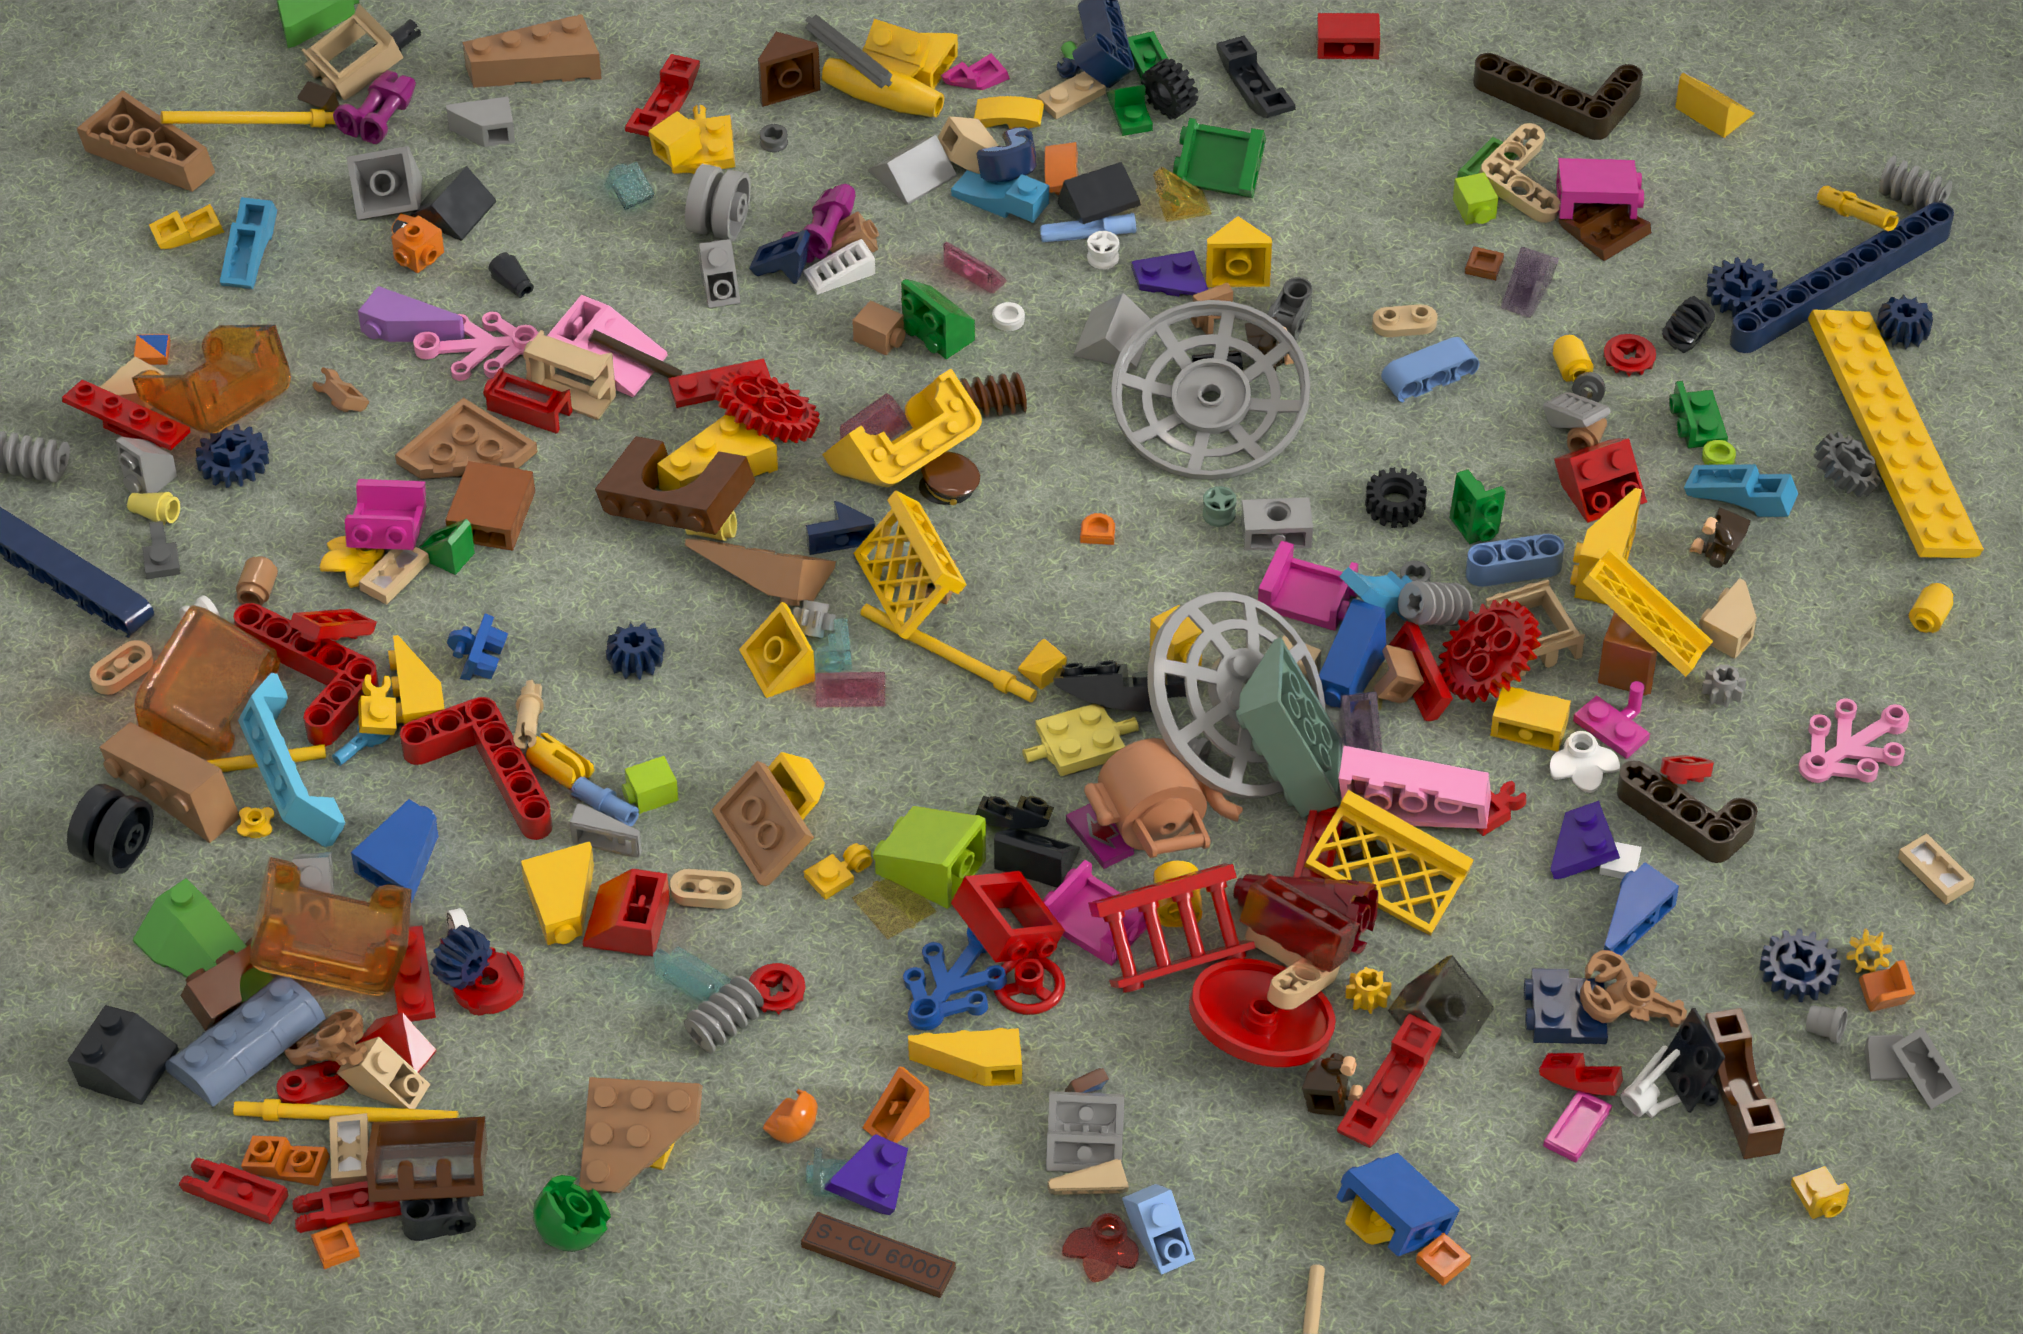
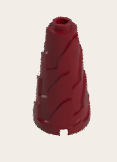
M1246 874L1243 878L1237 879L1233 891L1234 899H1238L1239 906L1258 912L1263 916L1278 921L1285 927L1354 954H1360L1365 949L1367 942L1358 939L1366 929L1373 932L1378 910V890H1374L1377 885L1366 881Z

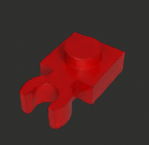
M1513 781L1504 783L1500 788V792L1496 795L1491 791L1487 829L1475 828L1482 836L1511 820V811L1520 810L1526 805L1527 795L1524 792L1515 797L1510 796L1515 793V783Z

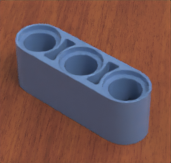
M1452 337L1390 362L1383 369L1381 378L1396 398L1403 403L1405 402L1403 399L1411 396L1418 397L1433 391V387L1441 384L1445 386L1461 379V376L1468 373L1473 375L1478 370L1480 362L1460 337Z
M1541 534L1473 545L1467 554L1466 578L1468 582L1475 586L1485 587L1555 576L1562 569L1564 542L1557 535Z

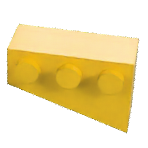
M724 415L657 463L659 489L671 491L692 483L702 474L718 451L747 456L753 476L768 472V474L778 470L777 445L764 435L759 436L755 429L746 430L744 423H735L736 417Z

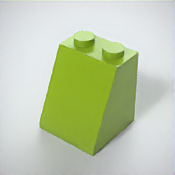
M912 806L904 817L901 816L897 819L889 837L885 841L881 840L876 846L873 853L875 874L949 909L952 905L951 901L964 877L975 875L986 862V819L979 815Z

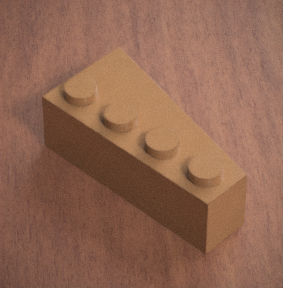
M582 14L462 42L465 67L474 88L514 85L515 82L529 81L531 84L543 83L544 80L562 79V82L575 81V78L590 77V80L602 79L599 52Z
M123 90L77 127L86 152L191 192L215 173L205 146L173 124H162L160 115Z
M129 722L99 747L105 759L103 765L112 777L121 778L207 842L211 843L240 819L239 812L221 768L132 722Z

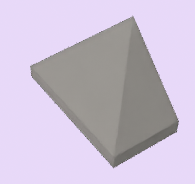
M1923 1027L1891 1046L1931 1110L1963 1091Z

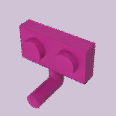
M1639 681L1631 683L1628 705L1623 710L1618 711L1596 695L1574 714L1573 721L1627 759L1644 745L1650 737L1648 731L1632 721L1641 712L1644 693L1643 683Z

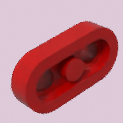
M1689 755L1663 757L1660 773L1667 775L1666 778L1676 784H1687V780L1704 782V777L1712 776L1714 761Z
M328 1060L285 1073L279 1078L276 1089L278 1098L282 1103L311 1104L341 1095L350 1085L337 1074L341 1065H338L337 1061ZM331 1073L336 1074V1075H334V1076H332V1077H327L328 1074H331ZM293 1084H300L297 1087H290Z

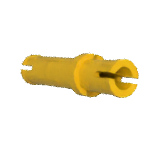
M1826 185L1817 194V200H1820L1818 202L1820 205L1834 209L1837 214L1843 217L1852 216L1886 231L1894 230L1898 224L1899 217L1896 216L1897 212L1859 199L1853 192H1842Z

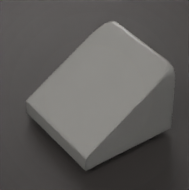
M1903 1035L1869 1036L1866 1039L1864 1054L1870 1081L1902 1080L1908 1078L1907 1071L1891 1047L1903 1039Z

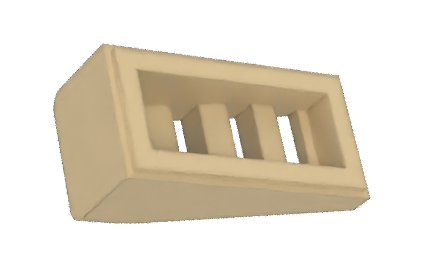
M1118 1159L1049 1179L1047 1185L1049 1193L1054 1195L1113 1194L1128 1192L1129 1189L1121 1160Z

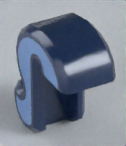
M1025 127L1009 129L1002 134L1006 146H995L978 150L976 155L981 178L987 182H1003L1017 179L1021 174L1028 175L1032 173L1037 164L1031 130Z

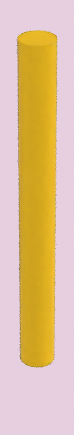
M325 744L288 749L294 762L326 758ZM253 754L206 760L221 768L222 772L258 768Z

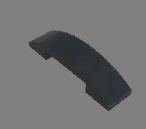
M1245 35L1216 43V49L1226 72L1248 106L1256 114L1263 118H1269L1296 110V104L1284 88L1276 89L1257 63V51Z

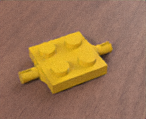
M699 105L700 114L698 106L693 107L694 121L701 131L699 136L702 149L675 168H672L673 174H695L701 164L721 167V169L736 167L730 115L706 118V108L703 105Z

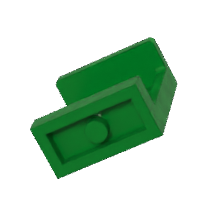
M1189 118L1188 126H1183L1181 129L1179 144L1183 145L1181 157L1176 156L1173 175H1177L1178 184L1182 186L1253 198L1266 143L1265 132L1255 128H1251L1249 133L1197 123L1194 118Z

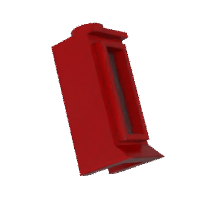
M500 368L495 376L486 382L483 395L486 397L487 410L555 434L560 430L558 413L570 416L572 413L570 389L561 392L504 372L503 368Z

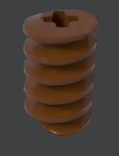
M1018 372L1011 374L1010 382L1004 373L1000 374L997 384L991 375L985 377L984 385L978 376L972 379L971 387L967 379L961 378L959 380L977 408L982 409L985 418L989 417L992 407L995 408L998 416H1002L1004 406H1008L1012 415L1015 414L1018 404L1021 405L1024 413L1027 411L1025 386Z

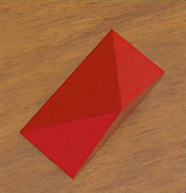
M403 1013L376 1019L356 1042V1044L380 1037L418 1073L436 1053V1049Z

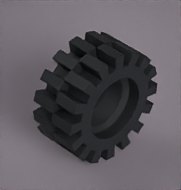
M1165 58L1142 74L1141 78L1143 80L1141 85H1145V95L1149 97L1147 102L1149 104L1153 103L1155 110H1160L1162 115L1167 114V118L1172 120L1173 118H1178L1197 104L1198 96L1195 94L1198 93V89L1193 87L1195 81L1193 78L1189 79L1187 75L1190 73L1187 69L1182 70L1183 65L1178 62L1176 64L1174 59L1168 60V58Z
M1395 467L1389 468V473H1386L1384 469L1380 470L1378 476L1374 474L1370 482L1368 481L1365 500L1367 514L1371 513V519L1374 521L1380 518V525L1382 526L1390 522L1391 528H1397V523H1401L1402 528L1408 527L1409 521L1415 524L1418 522V517L1422 518L1424 515L1427 487L1424 486V480L1422 478L1417 479V474L1413 471L1410 475H1407V469L1401 468L1400 473L1395 471ZM1398 493L1406 496L1408 500L1391 502L1385 499L1384 496Z

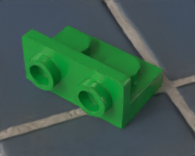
M1676 381L1674 394L1669 395V407L1671 413L1678 416L1677 433L1679 438H1685L1688 449L1704 447L1706 443L1713 440L1727 442L1728 436L1713 390L1686 392L1683 381Z
M1469 469L1456 473L1449 518L1470 545L1480 540L1482 542L1490 541L1499 533L1506 491L1502 486L1485 491L1482 482L1476 480Z

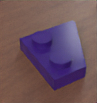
M1194 250L1135 260L1131 263L1135 280L1141 291L1163 292L1166 295L1179 297L1180 294L1193 296L1208 290Z
M1599 800L1565 812L1550 868L1554 880L1566 878L1620 858Z
M875 1134L825 1184L824 1189L880 1214L891 1215L896 1208L908 1148Z

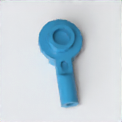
M358 723V735L332 755V759L337 765L341 766L364 747H373L381 744L391 735L359 733Z

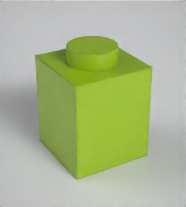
M1485 172L1455 178L1453 201L1465 224H1484L1491 219H1496L1498 196Z
M665 756L624 769L626 783L621 785L626 802L629 804L634 803L639 809V814L679 801L677 780Z

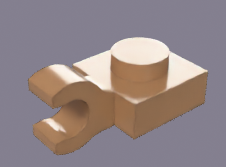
M322 367L321 372L325 374L326 382L325 384L313 382V388L317 392L326 393L332 399L331 404L343 412H348L349 410L361 412L366 409L370 402L351 383L343 382L335 370Z

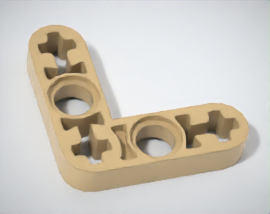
M1526 123L1517 128L1482 163L1479 173L1485 172L1497 196L1530 218L1547 223L1557 218L1560 200L1556 195L1520 172L1540 152L1545 139V133L1540 126ZM1529 138H1531V139L1526 143V145L1524 146V145H1523L1524 139L1528 140ZM1512 152L1518 155L1520 159L1510 160L1504 154ZM1512 188H1524L1527 194L1518 195L1512 191Z
M1256 915L1250 919L1245 933L1246 940L1254 941L1256 948L1289 966L1271 980L1267 993V999L1271 1004L1286 1010L1297 1008L1336 980L1341 961L1336 955L1269 917Z

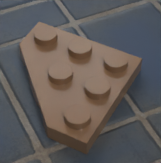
M462 398L396 453L395 458L396 464L420 479L463 476L468 461L514 469L520 468L538 450L536 442L465 398Z
M589 1077L579 1186L586 1191H590L593 1188L597 1192L620 1193L630 1184V1181L642 1170L649 1168L670 1149V1146L699 1124L703 1085L699 1083Z

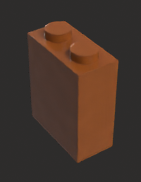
M468 461L445 519L446 526L467 519L471 523L474 545L513 551L535 494L533 471Z

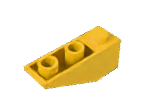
M394 635L395 650H388L390 670H397L398 676H392L391 681L393 696L400 697L401 702L396 703L397 724L404 723L405 725L410 721L445 709L441 682L398 635Z
M996 1028L985 1031L961 1030L954 1033L908 1035L909 1060L983 1086L1022 1084L1019 1028Z

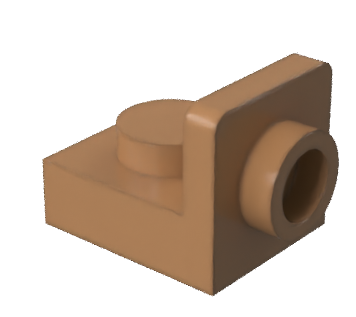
M857 211L838 222L830 250L832 253H835L843 247L862 239L873 253L878 250L876 237L879 236L878 230L870 219L866 221Z
M1224 283L1193 295V302L1205 300L1233 302V290L1228 283ZM1221 316L1193 317L1191 321L1195 328L1201 327L1205 334L1208 335L1213 334L1214 318L1221 319Z

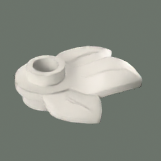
M1586 731L1572 733L1566 739L1564 749L1556 752L1550 761V775L1554 780L1571 777L1573 783L1578 788L1588 793H1592L1600 787L1603 772L1614 773L1620 770L1617 755L1611 749L1599 746L1595 737Z

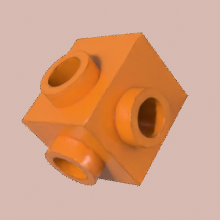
M419 215L391 236L394 259L401 266L408 267L416 273L434 263L444 253L442 230Z

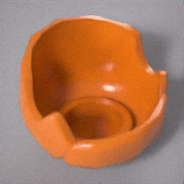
M800 1089L796 1091L799 1095L797 1100L791 1098L784 1099L762 1127L765 1132L779 1142L789 1144L799 1141L810 1132L815 1124L818 1109L817 1102L811 1094Z

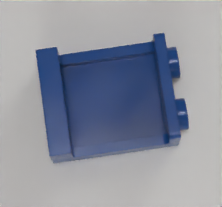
M1399 1153L1384 1158H1376L1368 1164L1350 1168L1341 1179L1342 1186L1336 1196L1341 1203H1344L1358 1195L1395 1229L1388 1248L1398 1257L1429 1245L1442 1233L1448 1235L1460 1211L1453 1202Z

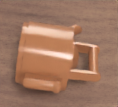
M1159 738L1144 739L1123 747L1103 765L1098 776V783H1089L1084 788V793L1097 816L1098 824L1108 826L1115 823L1125 843L1134 849L1146 851L1150 858L1157 857L1158 854L1200 847L1203 849L1209 848L1210 837L1202 822L1206 813L1207 802L1222 817L1238 822L1239 814L1243 811L1242 807L1226 800L1222 793L1209 788L1196 779L1190 770L1171 752L1164 739Z

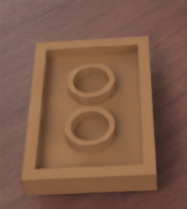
M759 761L744 774L712 809L713 814L757 882L763 886L770 885L814 838L768 766Z

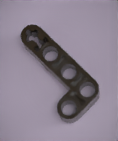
M1628 761L1621 766L1617 786L1618 798L1704 859L1714 863L1725 862L1754 835L1758 809L1751 800L1734 798L1718 812H1715L1641 761Z

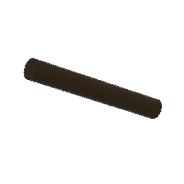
M593 329L588 341L664 377L672 378L682 375V370L596 329Z

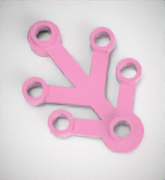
M488 312L482 317L483 328L487 331H498L505 336L494 337L470 322L466 315L458 314L463 317L465 334L472 339L440 341L435 333L422 332L415 336L413 344L416 356L421 359H432L438 354L471 352L463 360L457 361L451 366L452 377L455 380L463 381L471 376V370L495 350L505 349L495 359H489L484 363L485 375L493 378L500 368L504 370V367L516 357L523 355L526 344L529 341H533L539 332L531 325L514 327L503 320L499 313ZM489 320L497 321L495 323H488ZM491 367H498L496 370H489ZM458 369H465V370H466V371L461 372V373L456 372Z
M1840 699L1836 703L1834 712L1836 719H1838L1836 746L1826 753L1825 737L1829 734L1831 721L1825 715H1814L1810 719L1808 728L1811 735V750L1809 753L1804 754L1799 762L1801 775L1814 783L1826 781L1831 776L1856 778L1866 783L1873 782L1878 774L1879 766L1877 762H1884L1889 766H1898L1903 762L1905 749L1896 742H1890L1884 748L1868 747L1865 745L1885 733L1901 734L1905 732L1909 723V714L1906 709L1897 704L1888 706L1882 711L1881 718L1851 737L1852 721L1856 716L1857 705L1850 699ZM1842 709H1847L1850 712H1844ZM1815 725H1821L1824 728H1818ZM1889 753H1896L1898 756H1892ZM1844 758L1860 760L1858 765L1839 763ZM1863 769H1869L1872 772H1866Z

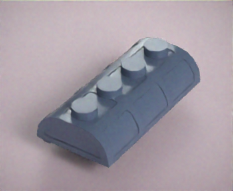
M279 974L257 993L238 1005L236 1009L203 1032L200 1037L167 1060L165 1063L166 1070L213 1107L262 1068H267L272 1060L325 1020V1015L318 1002L305 988L285 974Z

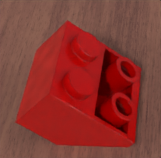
M1613 438L1554 458L1563 489L1587 523L1600 519L1635 488L1642 489L1640 505L1647 503L1629 438Z
M630 869L599 885L583 939V947L654 957L670 902L668 874Z

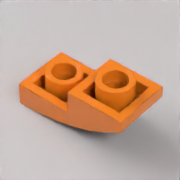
M1076 142L1045 146V184L1049 185V193L1054 192L1060 195L1064 180L1079 176Z
M252 1136L241 1167L244 1171L259 1176L319 1186L330 1155L325 1147L291 1146L287 1137Z

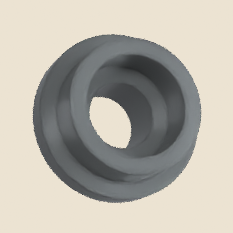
M1586 372L1574 380L1572 391L1574 394L1599 402L1604 397L1606 387L1600 375L1594 372ZM1585 387L1590 388L1593 392H1589V391L1585 390L1584 388H1585Z

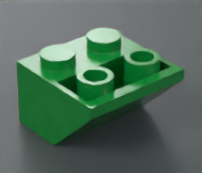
M909 279L901 281L902 315L904 330L908 335L917 336L924 342L926 348L931 353H938L946 360L975 341V319L932 286Z

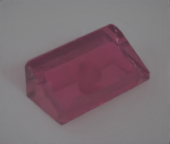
M947 241L943 244L944 267L990 293H995L1007 282L996 269Z
M886 393L840 426V440L861 425L865 433L877 435L884 431L890 440L911 424L894 398Z
M885 672L815 673L816 707L885 706Z

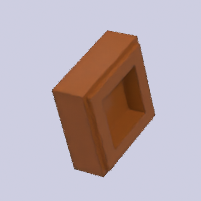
M1473 246L1465 267V274L1496 281L1504 260V253Z

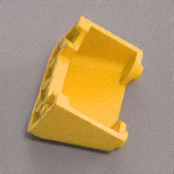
M949 369L906 402L905 415L913 427L912 429L891 442L884 431L877 435H870L864 432L865 430L861 425L822 455L831 469L841 476L881 487H891L974 434L981 426L982 417L977 406L953 370Z

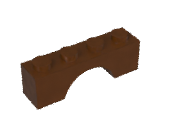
M307 911L296 917L293 914L285 916L276 923V929L267 935L263 931L257 933L245 943L247 947L237 953L234 950L226 952L215 961L216 966L207 971L204 968H200L185 979L186 985L180 996L205 1031L240 1005L242 1001L240 979L249 970L260 966H275L295 976L326 956L331 944Z
M1742 1008L1706 1013L1704 1023L1725 1055V1059L1715 1073L1714 1078L1743 1159L1779 1154L1785 1126L1775 1098H1767L1760 1087L1753 1059L1752 1035Z

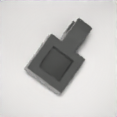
M163 521L149 523L152 546L142 547L146 579L181 574L176 542L166 543Z

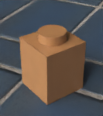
M871 300L853 319V341L884 355H887L893 347H900L905 339L906 332L904 330L903 315Z

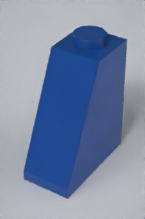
M1353 599L1350 603L1319 674L1324 700L1327 705L1351 712L1384 662L1385 657L1382 652L1386 646L1384 608L1357 599Z
M408 799L351 852L354 872L408 907L414 899L439 836L437 818L433 811L426 806H419Z

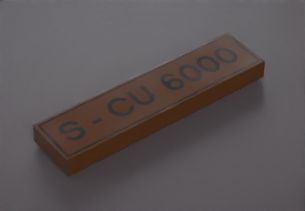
M820 1212L816 1213L801 1240L802 1248L941 1298L956 1270V1262Z

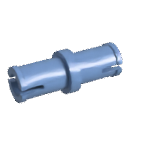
M585 777L578 778L572 786L571 791L573 793L571 795L590 805L593 809L630 827L637 821L639 809L618 798L617 793L612 789H603Z

